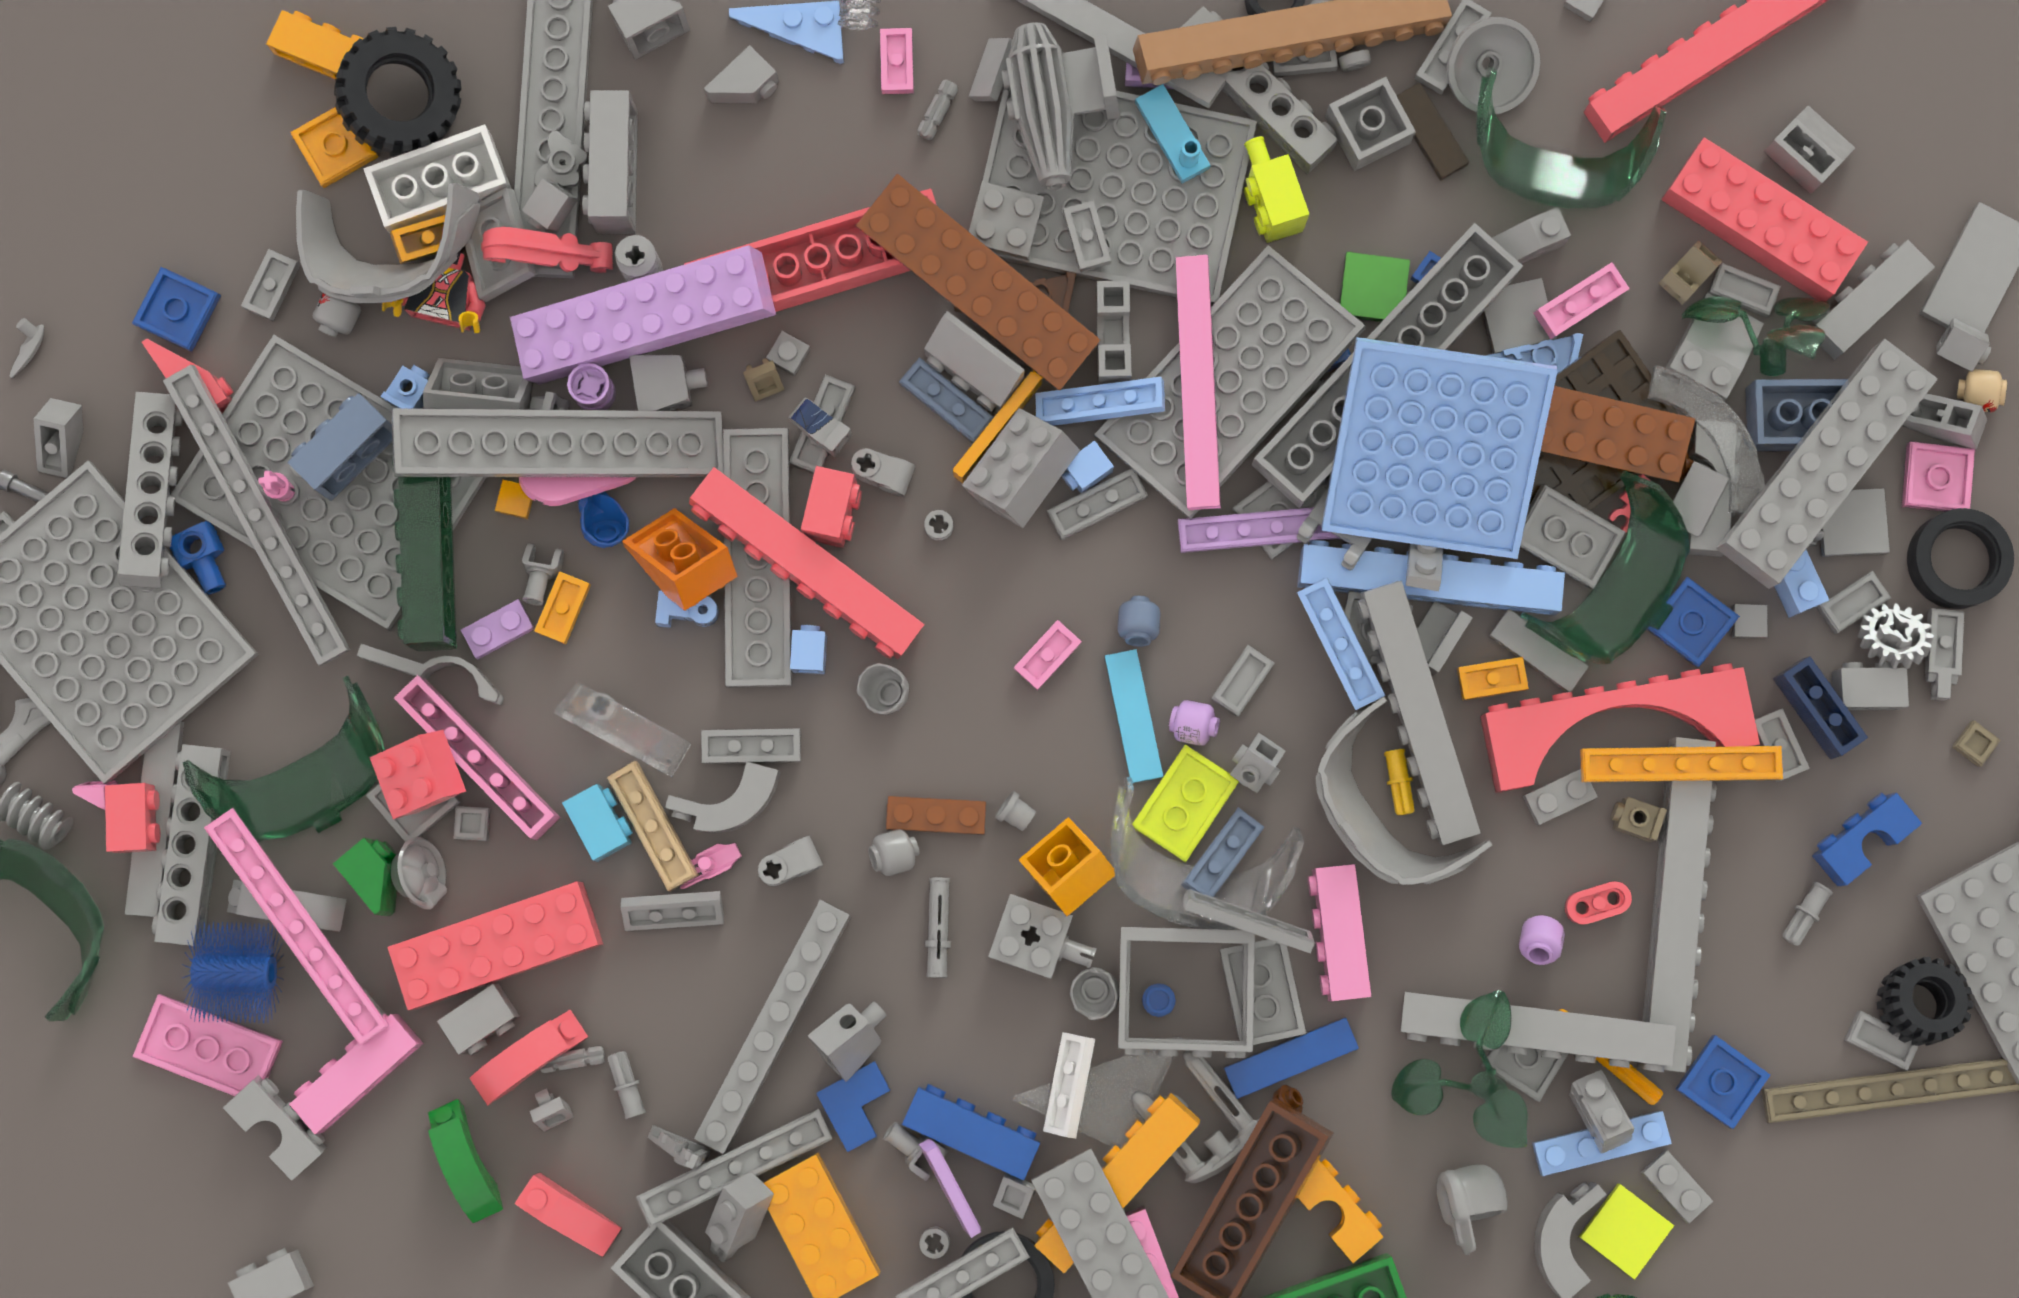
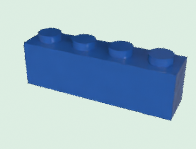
M927 1084L926 1089L918 1087L902 1123L903 1126L1021 1180L1025 1179L1040 1146V1141L1035 1139L1037 1133L1020 1125L1017 1130L1004 1125L1006 1122L1005 1118L988 1111L986 1117L974 1112L976 1105L961 1098H958L956 1103L944 1098L945 1091L933 1085Z

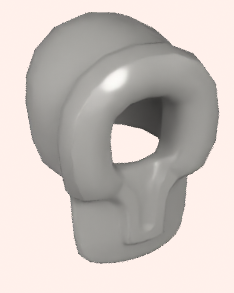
M1469 1165L1440 1173L1436 1182V1191L1442 1218L1446 1224L1452 1227L1456 1244L1462 1248L1465 1255H1470V1253L1476 1251L1471 1221L1493 1217L1507 1211V1194L1502 1178L1495 1170L1486 1165Z

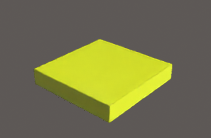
M1618 1183L1578 1237L1631 1278L1635 1279L1674 1225Z

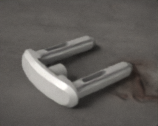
M1186 1050L1183 1055L1186 1067L1238 1132L1230 1142L1227 1141L1220 1130L1210 1135L1204 1141V1144L1213 1156L1204 1162L1198 1158L1186 1141L1180 1145L1186 1153L1185 1157H1181L1177 1151L1171 1155L1185 1172L1186 1178L1184 1180L1190 1183H1198L1220 1173L1236 1161L1259 1119L1254 1120L1204 1057H1192V1050ZM1215 1086L1221 1089L1236 1108V1115L1231 1113L1214 1091ZM1136 1091L1131 1098L1133 1106L1145 1121L1151 1115L1147 1109L1154 1101L1148 1094Z

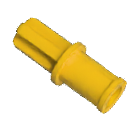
M1405 749L1386 751L1384 756L1386 757L1390 780L1387 781V785L1391 786L1395 813L1397 815L1411 814L1415 810L1410 786L1413 778H1409Z

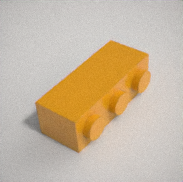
M282 10L266 44L274 55L336 80V75L346 52H349L352 45L359 38L362 40L364 38L357 35H352L349 38L340 34L341 31L333 25L323 23L320 26L313 23L309 16L301 12L294 11L291 14Z

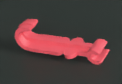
M495 227L483 233L481 250L483 252V259L487 261L506 263V259L550 267H554L559 263V266L565 272L574 271L578 265L590 266V271L595 273H606V269L613 270L611 243L595 242L590 245L579 244L576 236L571 233H566L558 238L556 234L513 227Z

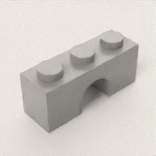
M1129 280L1097 281L1096 319L1097 337L1100 339L1097 344L1098 385L1131 380Z
M258 1075L232 1098L223 1109L245 1132L260 1121H270L279 1127L282 1133V1141L280 1146L269 1157L292 1181L327 1148L323 1144L325 1139L321 1133L314 1134L302 1122L299 1115L289 1105L291 1102L286 1104L277 1095L279 1089L270 1079L265 1078L263 1080Z

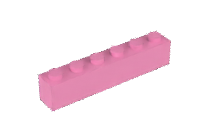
M417 675L394 697L427 733L439 730L444 731L455 762L530 839L538 840L561 818L426 679Z

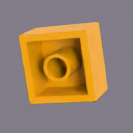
M1069 817L1018 859L1036 883L1066 916H1069L1118 874L1103 853Z

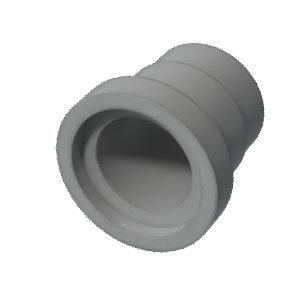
M1013 791L1003 802L995 818L1000 822L1005 820L1023 831L1031 822L1036 811L1019 799V794Z

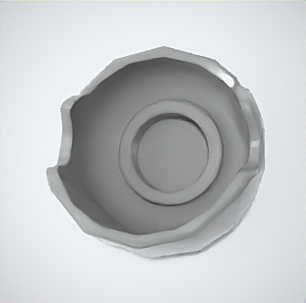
M877 663L868 666L859 676L857 694L872 712L880 715H890L898 712L907 702L909 683L904 674L896 667Z
M1092 967L1081 971L1072 980L1070 997L1075 1010L1088 1017L1089 1020L1106 1018L1118 1005L1119 984L1111 973L1102 968Z

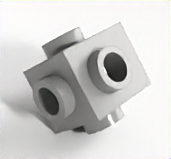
M1258 732L1249 747L1242 744L1234 755L1232 761L1237 764L1230 775L1243 786L1258 793L1264 783L1270 786L1281 770L1276 766L1286 751Z

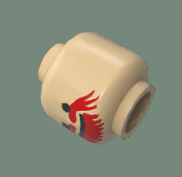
M1974 369L1972 372L1969 371L1967 373L1966 380L1959 379L1957 399L1981 405L1984 412H1995L1999 405L2004 406L2007 380H2002V375L1998 371Z

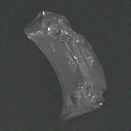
M579 682L574 685L554 711V714L672 778L691 745L690 742Z

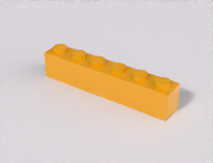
M1172 1093L1165 1099L1159 1095L1147 1109L1151 1115L1143 1123L1137 1120L1124 1134L1128 1138L1124 1145L1119 1148L1115 1144L1102 1159L1106 1163L1102 1170L1122 1208L1129 1203L1200 1123V1119ZM1048 1218L1037 1230L1036 1234L1039 1236V1239L1034 1246L1065 1273L1074 1262L1054 1223Z

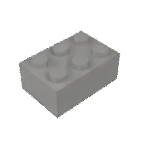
M1018 408L962 486L981 505L1024 528L1080 449L1062 430Z

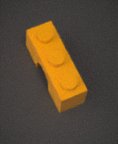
M1325 1158L1322 1162L1320 1160L1317 1162L1297 1198L1309 1211L1319 1202L1325 1200L1334 1201L1338 1204L1341 1210V1220L1337 1227L1328 1235L1347 1258L1354 1263L1383 1238V1235L1378 1231L1382 1224L1370 1210L1365 1214L1356 1204L1361 1199L1348 1184L1343 1188L1334 1178L1339 1173Z

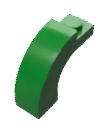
M456 1099L428 1112L431 1129L428 1132L436 1158L454 1197L470 1221L476 1223L504 1210L498 1185L485 1168L475 1148L464 1106L460 1100Z

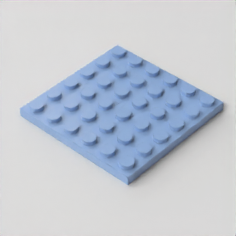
M1356 337L1322 520V531L1518 559L1556 381L1557 367Z

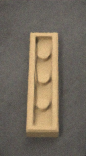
M633 761L608 776L609 783L666 889L671 892L699 876L638 761Z

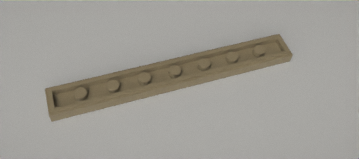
M1998 1058L1761 1089L1766 1122L1773 1123L2019 1091V1084H2016L2006 1065L2008 1063L2006 1060Z

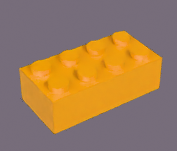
M819 1152L763 1182L774 1193L768 1211L813 1298H838L879 1276L881 1271Z

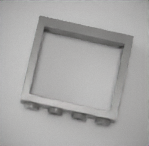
M1121 927L1118 1048L1125 1049V1055H1145V1049H1158V1056H1178L1179 1050H1192V1057H1212V1051H1225V1058H1245L1246 1052H1253L1255 934L1244 930ZM1131 941L1243 944L1242 1041L1129 1038Z

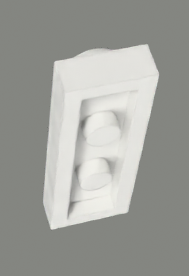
M1062 1032L1043 1129L1044 1132L1076 1139L1095 1039Z

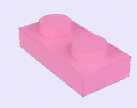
M912 28L880 29L882 94L914 93Z
M1057 620L1014 666V670L1038 691L1078 648L1082 641Z

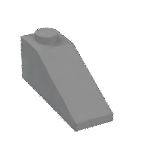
M1559 207L1532 217L1492 237V239L1522 264L1563 247L1571 237V234Z
M1926 394L1902 426L1944 442L1977 449L1987 423V417L1981 405Z

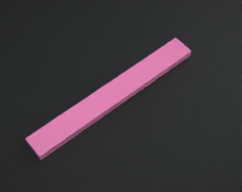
M1208 255L1176 257L1187 509L1221 508Z
M234 808L205 826L206 832L358 1044L362 1046L389 1026Z

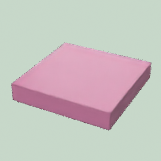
M1911 441L1907 443L1902 507L1942 512L1958 508L1970 509L1975 449Z

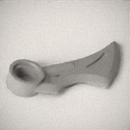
M30 698L15 700L13 720L9 727L0 734V786L6 778V768L4 765L31 738L51 723Z

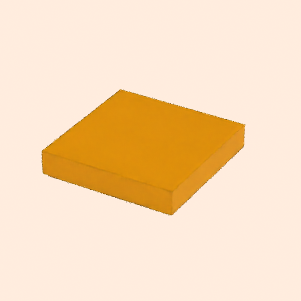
M336 107L290 132L323 188L379 157L376 152L371 151L372 147L366 143L361 145L355 140L356 135L351 130H346L342 124L343 118L341 115H338Z

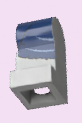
M804 398L788 417L808 438L834 458L853 436L849 427L834 419L807 398Z

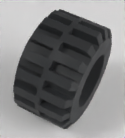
M1922 957L1918 960L1914 959L1890 971V974L1881 981L1884 986L1878 988L1877 996L1882 997V1000L1876 1002L1877 1010L1882 1009L1884 1015L1880 1016L1882 1023L1888 1022L1891 1025L1887 1030L1892 1035L1900 1033L1898 1040L1904 1043L1912 1040L1911 1043L1914 1046L1923 1044L1926 1046L1933 1045L1955 1036L1954 1034L1961 1032L1965 1028L1963 1024L1969 1022L1971 1014L1967 1010L1973 1008V1001L1968 1000V995L1972 994L1970 987L1965 988L1963 984L1967 979L1963 974L1957 976L1955 973L1957 968L1952 964L1944 966V960L1939 958L1931 961V957ZM1916 984L1928 989L1936 1001V1014L1933 1019L1923 1016L1914 1005L1912 994Z

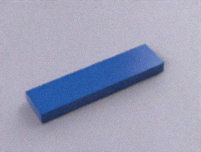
M1344 1017L1226 1066L1223 1069L1234 1095L1239 1099L1357 1050L1359 1047L1347 1018Z

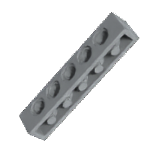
M1203 6L1181 27L1220 21L1222 18L1216 12H1209ZM1266 62L1255 68L1247 69L1243 66V69L1240 71L1230 70L1226 73L1218 74L1226 79V84L1222 91L1251 119L1257 120V125L1286 154H1289V157L1306 174H1309L1335 149L1338 139L1335 137L1334 129L1326 122L1321 123L1313 115L1314 111L1311 106L1302 99L1299 101L1291 93V88L1285 80L1280 77H1274L1268 71L1269 66ZM1258 83L1263 85L1266 91L1255 93L1249 86ZM1277 105L1283 106L1287 109L1288 114L1284 116L1276 115L1272 108ZM1300 127L1305 128L1309 131L1310 136L1300 138L1295 134L1294 130Z
M136 392L118 565L120 586L161 588L162 577H168L169 558L164 557L165 546L171 547L172 527H167L168 516H174L175 497L170 496V486L177 485L178 467L172 466L173 456H179L181 442L180 437L175 436L176 426H182L183 417L170 394ZM154 426L165 428L162 433L158 434L149 431ZM151 456L163 458L162 461L156 464L146 461ZM152 485L160 488L154 494H148L143 491L146 487ZM145 516L157 518L153 524H143L140 522ZM143 546H150L155 549L149 555H141L137 552Z
M182 744V750L177 753L175 768L178 771L177 784H174L171 790V803L174 804L172 817L168 818L166 824V835L169 836L168 848L164 850L161 859L164 876L163 882H160L156 895L157 901L160 902L159 911L152 922V933L155 935L154 942L197 946L196 931L199 942V931L201 928L200 946H202L201 934L203 937L204 922L206 931L217 845L204 827L222 816L231 753L229 750ZM202 771L205 776L204 784L199 788H195L193 778L198 772ZM198 804L200 815L196 820L191 821L188 815L189 809L192 805ZM192 836L196 843L195 849L187 854L184 850V842ZM187 869L191 874V880L188 885L183 887L180 884L179 876L183 870ZM183 902L186 906V914L179 920L175 916L174 911L176 905Z

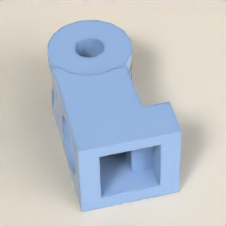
M662 591L658 592L655 623L658 627L671 628L672 619L694 621L699 626L707 627L714 624L718 619L719 609L715 601L708 596L695 606L684 611Z

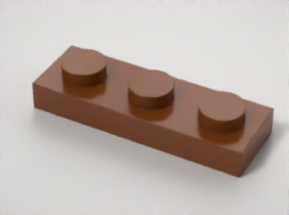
M888 796L886 829L985 835L986 801Z

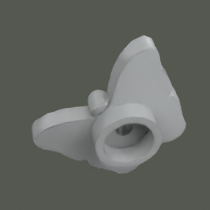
M553 130L548 137V146L551 154L547 155V163L536 172L534 177L535 186L537 187L542 178L554 181L562 188L575 187L580 182L579 166L586 163L587 154L577 144H572L571 140L563 137L559 131Z

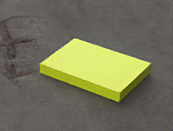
M1185 744L1131 827L1186 863L1239 781Z

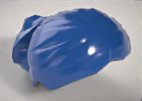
M606 491L578 500L579 512L581 513V531L584 538L591 545L608 548L616 546L625 539L629 532V518L618 502L610 497Z

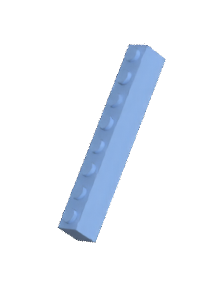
M1311 540L1309 545L1304 544L1301 548L1297 585L1299 588H1307L1328 578L1335 592L1348 593L1349 591L1361 593L1396 581H1402L1408 600L1499 610L1510 609L1517 612L1553 616L1562 611L1565 573L1556 572V567L1537 565L1536 569L1523 568L1524 564L1520 562H1504V566L1491 565V560L1485 558H1472L1471 562L1458 561V556L1443 554L1441 584L1439 591L1406 586L1408 551L1406 555L1394 554V549L1376 547L1374 552L1364 551L1354 569L1350 571L1344 568L1341 563L1351 544H1342V548L1329 547V542Z

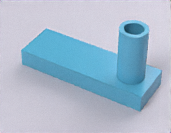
M1164 84L1135 99L1137 108L1182 184L1210 169V163L1204 155L1199 141L1193 136Z

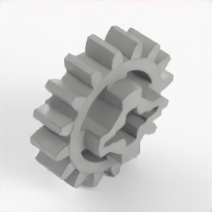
M1895 603L1893 609H1889L1885 604H1881L1879 611L1871 608L1868 616L1864 615L1858 632V638L1862 639L1860 647L1862 649H1870L1868 653L1869 658L1879 657V665L1881 666L1888 661L1891 662L1892 669H1896L1898 663H1902L1908 669L1912 662L1919 665L1923 657H1927L1934 638L1933 634L1928 633L1931 625L1921 623L1923 619L1922 614L1913 616L1911 614V607L1902 611L1899 604ZM1916 641V645L1911 647L1912 643Z

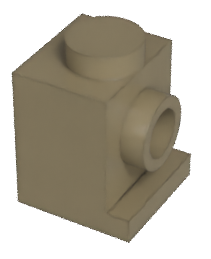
M1631 797L1622 798L1621 802H1616L1611 814V820L1615 821L1612 829L1647 842L1657 841L1667 809L1659 808ZM1635 812L1643 814L1644 818L1641 824L1634 821L1633 816Z

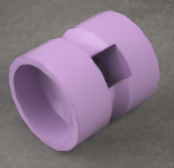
M593 363L580 364L568 376L567 386L569 393L581 409L607 410L611 407L615 400L616 390L613 382L602 367Z

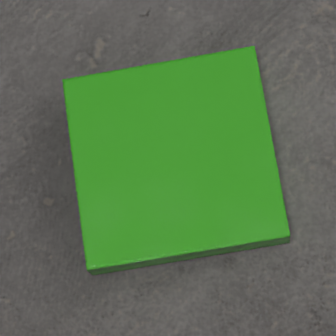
M1346 252L1340 305L1357 319L1382 322L1406 297L1410 260Z

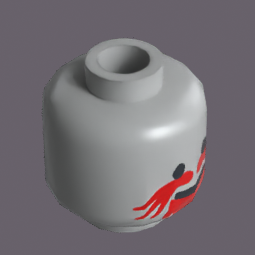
M322 293L312 316L320 324L319 331L336 338L338 333L348 335L352 332L361 313V308L356 303L332 298Z

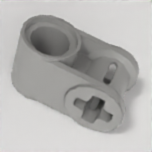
M866 448L857 451L852 457L851 462L852 472L856 479L901 497L905 496L916 467L906 460ZM866 459H870L871 466L874 469L868 468L866 472H862L861 465L858 463H864Z
M809 835L763 858L758 865V874L765 884L778 886L822 867L823 863ZM773 862L775 866H782V869L778 871L779 878L773 879L771 875L765 877L764 872L768 871L767 864Z

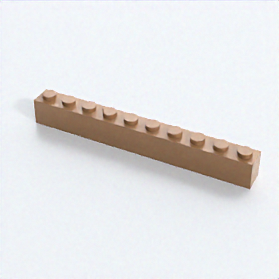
M1333 0L1141 34L1137 36L1133 53L1142 85L1149 83L1162 85L1171 79L1183 77L1186 80H1190L1209 72L1223 74L1232 68L1245 66V68L1251 69L1270 61L1284 63L1293 57L1305 55L1307 58H1312L1331 50L1345 52L1359 45L1373 47L1381 44L1383 41L1392 39L1405 41L1420 34L1433 36L1445 29L1452 17L1448 0Z

